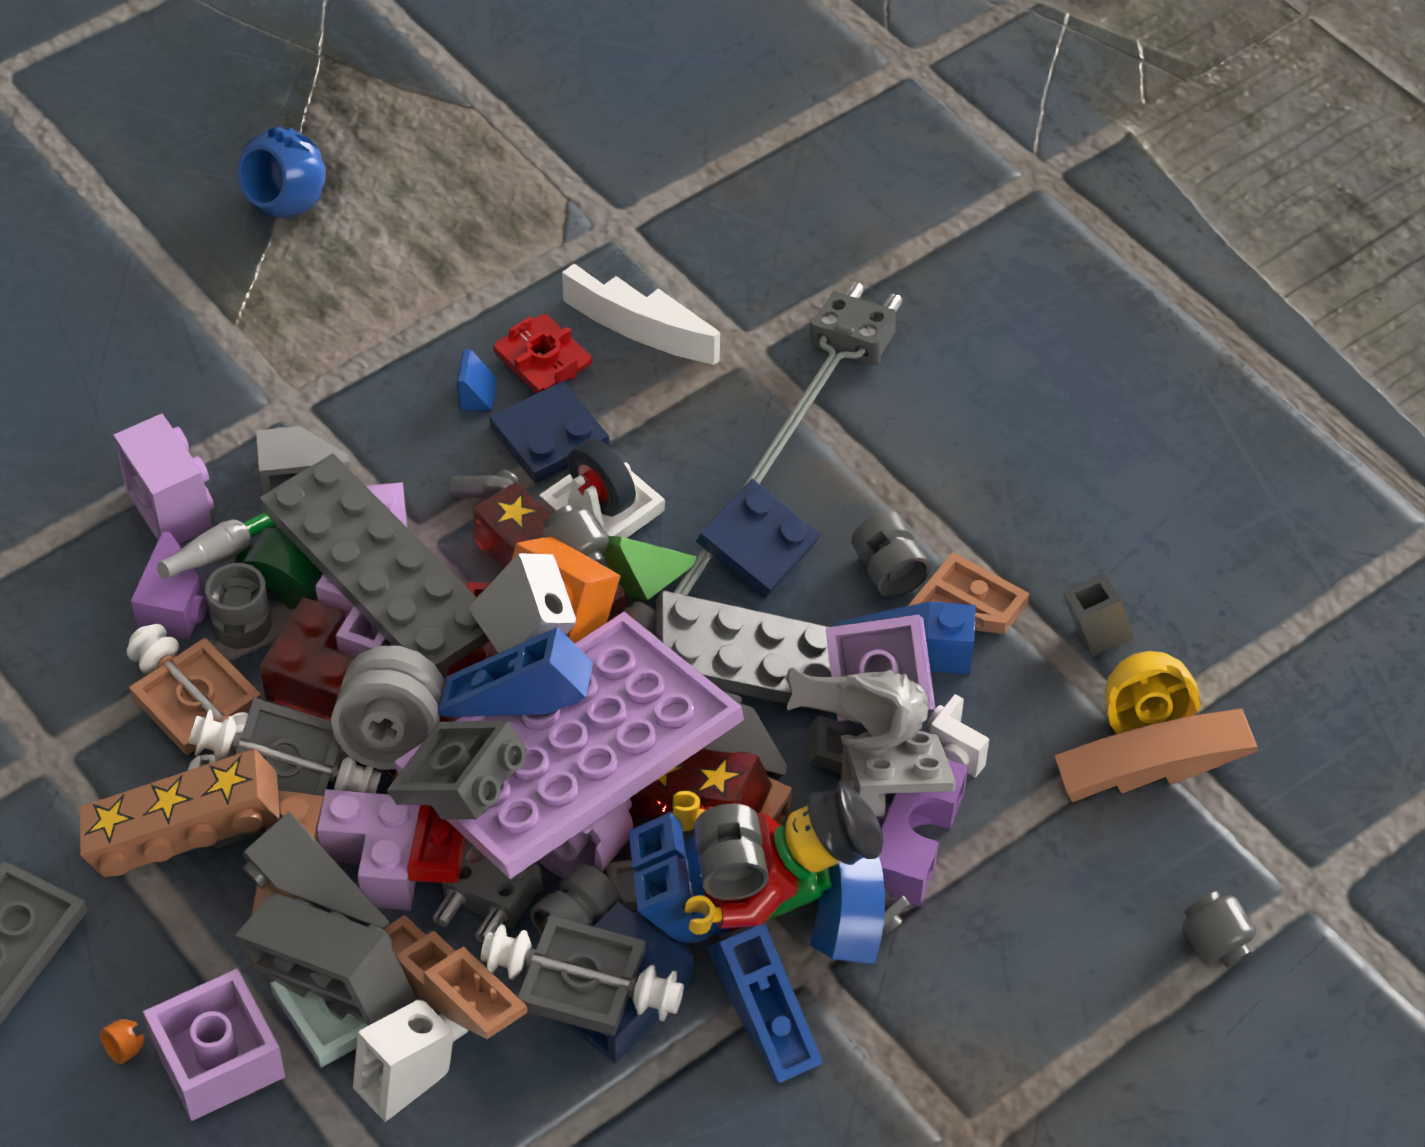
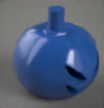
M277 126L253 137L242 148L237 169L238 182L244 197L252 208L266 216L290 219L313 208L320 200L322 187L326 180V166L322 160L319 148L308 137L291 127L283 129L281 126Z

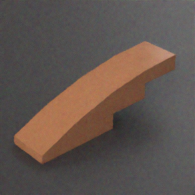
M1243 709L1194 715L1144 726L1102 738L1054 756L1067 794L1073 803L1114 786H1117L1121 794L1164 777L1167 778L1170 785H1173L1259 750Z
M406 915L382 929L392 940L391 947L414 994L461 1027L485 1039H489L527 1013V1006L464 946L455 951L435 931L426 935Z

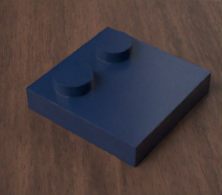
M564 381L489 416L492 431L535 484L567 469L569 452L590 438L600 440L610 447L609 435Z
M751 479L700 533L696 542L766 598L811 549L821 534L755 480Z

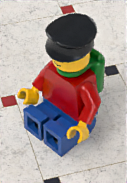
M839 780L834 790L813 792L809 796L808 806L792 812L788 816L786 825L780 826L769 815L757 813L763 840L761 847L765 853L769 874L767 885L760 892L750 897L739 900H722L707 894L703 887L699 864L701 857L697 851L695 835L688 839H683L682 831L694 829L695 820L701 813L706 811L700 809V799L696 794L688 791L677 792L673 797V814L671 812L628 831L632 866L637 871V873H634L638 912L674 940L682 943L704 941L710 938L714 932L720 936L729 931H737L742 927L760 926L766 921L821 898L825 890L832 887L829 867L838 863L851 866L862 858L876 859L882 853L884 844L882 828L869 805L851 786ZM707 806L706 810L712 808V806Z

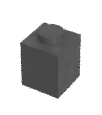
M1105 573L1063 592L1076 631L1092 658L1134 639L1122 600Z

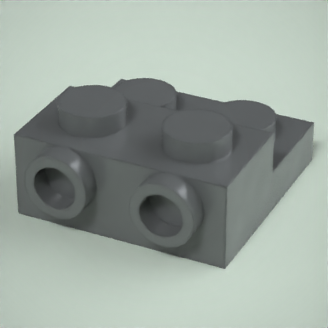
M509 721L438 722L387 789V792L396 805H432L441 819H478L489 806L494 805L498 801L500 787L504 781L510 778L514 771L522 768L525 762V752L528 749Z

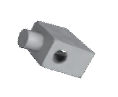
M518 554L468 607L470 613L498 653L556 627L566 635L575 626L576 621L553 554Z

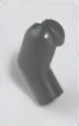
M501 470L495 476H454L451 479L450 490L454 498H480L506 502L516 495L518 478L509 470Z

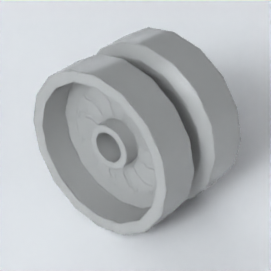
M377 646L360 653L347 667L333 710L331 724L334 738L343 751L359 763L380 770L396 769L394 761L423 743L437 723L440 722L441 714L438 712L445 685L443 676L429 659L417 651L401 646Z

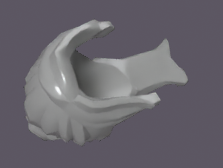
M793 667L789 669L786 676V681L792 692L787 704L788 710L806 707L836 713L854 724L861 723L869 731L872 737L841 736L842 743L850 746L852 749L886 750L893 748L903 741L914 737L917 731L922 728V723L927 719V695L922 686L914 683L913 680H908L906 673L900 675L899 673L895 674L892 670H888L886 672L859 673L843 677H813Z

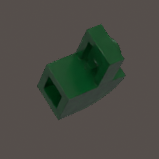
M265 528L255 544L249 545L236 557L235 563L252 565L259 570L265 579L266 586L290 610L318 604L316 585L323 573L279 528Z

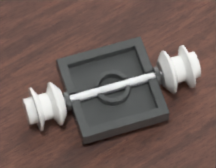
M257 698L253 699L243 733H237L236 737L234 735L237 727L233 716H229L224 723L213 721L212 710L209 709L206 718L197 716L188 742L197 746L195 756L206 748L214 751L216 762L229 754L231 746L233 747L232 752L236 753L235 755L256 749L277 772L278 790L324 796L328 781L333 783L334 778H337L334 786L335 790L376 793L382 772L373 770V767L357 765L356 760L351 756L346 757L342 761L340 769H338L339 764L334 763L340 745L334 738L332 724L329 720Z
M552 915L548 918L537 949L531 948L527 931L522 930L516 939L507 936L506 926L501 924L496 933H487L481 950V961L487 963V969L492 974L498 966L505 967L508 970L509 979L514 980L525 969L528 970L518 998L527 1006L528 1013L612 1036L616 1035L629 998H633L638 1015H642L648 1007L658 1009L659 1019L664 1021L668 1012L677 1013L684 989V984L676 982V971H672L666 979L656 976L654 965H650L640 974L639 978L637 977L646 952L645 940Z

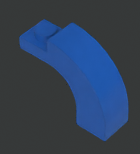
M879 857L876 859L862 858L851 866L838 863L829 867L832 887L825 890L822 897L819 898L810 946L831 959L876 964L885 913L884 879Z

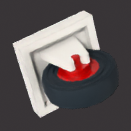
M593 438L582 442L569 452L567 463L570 474L539 495L540 507L549 515L566 505H573L575 508H587L593 513L609 536L624 538L629 537L665 511V499L631 471L630 465L627 462L623 463L620 457L608 445Z

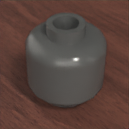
M566 505L552 513L544 521L543 527L545 530L541 538L553 536L601 565L603 564L605 558L602 554L609 545V537L589 509Z
M1215 891L1195 902L1184 911L1187 919L1182 925V932L1203 963L1215 964L1222 961L1225 967L1229 968L1251 954L1247 944L1255 937L1256 927L1235 896H1220L1218 891Z

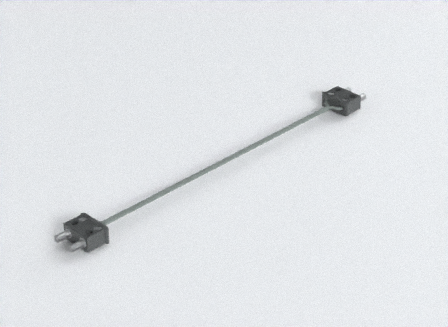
M857 282L851 283L845 294L837 291L832 292L816 318L810 319L811 344L814 347L829 352V356L744 486L751 479L760 484L842 358L854 359L873 366L881 363L880 356L896 332L895 313L902 303L900 296L890 294L883 306L859 299L864 288L860 283L857 284ZM703 548L696 558L695 565L688 570L674 593L687 596L713 555ZM466 840L458 883L441 882L445 899L434 914L433 920L438 925L441 924V926L446 927L459 907L483 916L485 920L475 934L477 940L481 943H484L488 932L496 933L501 924L514 929L536 893L544 891L540 866L538 863H534L512 879H509L470 841Z

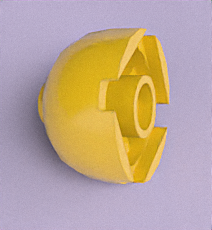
M1144 651L1134 653L1123 659L1109 675L1104 689L1107 717L1111 727L1117 734L1152 724L1194 716L1196 711L1199 714L1201 707L1199 690L1190 672L1181 661L1163 652Z

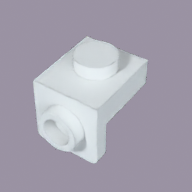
M955 694L945 707L939 705L933 711L926 729L930 731V734L938 735L947 760L969 766L968 774L976 778L986 765L989 738L961 723L964 699Z

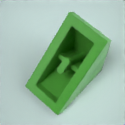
M609 535V545L602 554L609 569L620 575L618 587L623 596L649 600L693 567L696 561V556Z

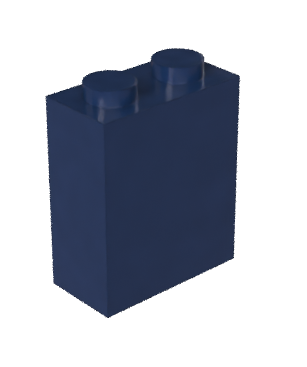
M618 901L593 926L646 941V952L637 974L638 978L650 965H654L656 976L666 979L672 971H676V982L684 984L683 993L694 983V957L689 948L682 942L676 941L673 938H667L655 929L653 923L639 913L638 910L632 912ZM629 998L615 1036L568 1023L564 1024L616 1063L659 1019L658 1009L648 1007L642 1015H638L633 998Z

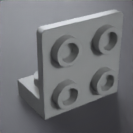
M917 731L914 737L886 750L852 749L850 746L843 744L841 781L846 782L863 798L876 817L884 816L886 793L951 792L955 790L956 780L940 739L936 734ZM867 732L855 737L865 738L872 737V735Z

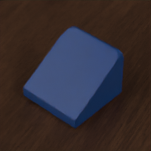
M464 349L457 377L459 407H461V410L489 412L493 409L497 386L496 377L471 349Z

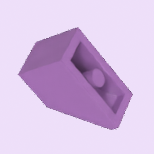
M162 531L131 599L136 627L139 629L143 626L160 624L166 629L167 635L189 640L196 623H202L205 618L207 599L202 595L199 576L194 569L180 572L167 579L159 575L157 564L181 550L172 533Z

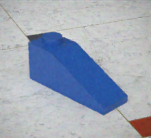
M929 601L835 622V626L920 615L924 620L930 671L970 675L974 647L976 605Z
M556 627L447 676L438 712L443 717L549 714L568 705H575L586 698L593 662Z
M765 923L760 926L750 927L706 946L726 995L776 1084L824 1064Z

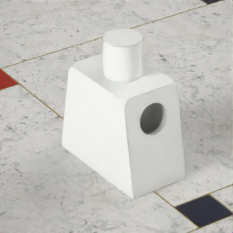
M417 1000L358 1032L353 1089L386 1122L447 1074L450 1068L453 1042L466 1034L468 1030L443 1014L438 1015L425 1001Z

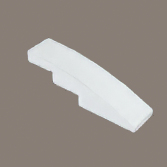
M572 264L562 272L563 301L595 322L634 341L672 355L715 365L720 361V332L660 289L645 297L617 276L604 285L576 264Z

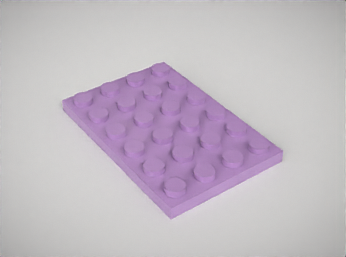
M622 612L575 643L593 662L587 696L577 704L568 705L549 714L461 717L455 721H509L528 749L525 752V762L522 768L514 771L512 776L504 781L500 787L498 801L494 805L489 806L478 819H446L509 879H512L744 720L742 706L626 612ZM421 744L394 761L398 775Z

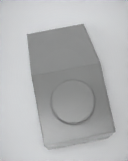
M301 426L278 427L256 431L259 473L263 495L332 453L350 470L349 459L346 453Z

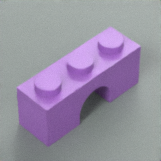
M948 760L956 780L954 791L896 793L892 804L885 802L884 816H878V822L882 828L884 838L882 853L878 857L883 873L884 889L892 898L897 899L904 895L909 903L921 906L936 867L939 842L920 836L913 828L924 824H932L951 829L965 793L969 767Z

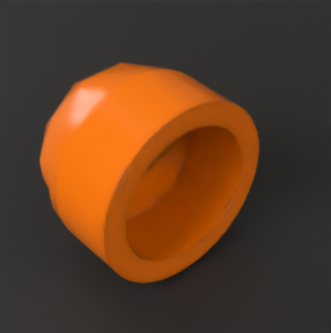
M120 1019L112 1022L99 1032L105 1051L117 1064L122 1065L136 1056L143 1047L144 1034L136 1036L132 1028L138 1025L135 1021Z

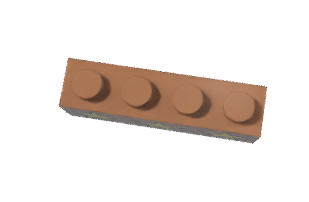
M252 749L80 806V855L98 873L107 878L123 875L131 869L153 862L166 861L174 855L192 849L212 846L217 841L241 833L255 832L263 826L280 820L277 772L256 749Z

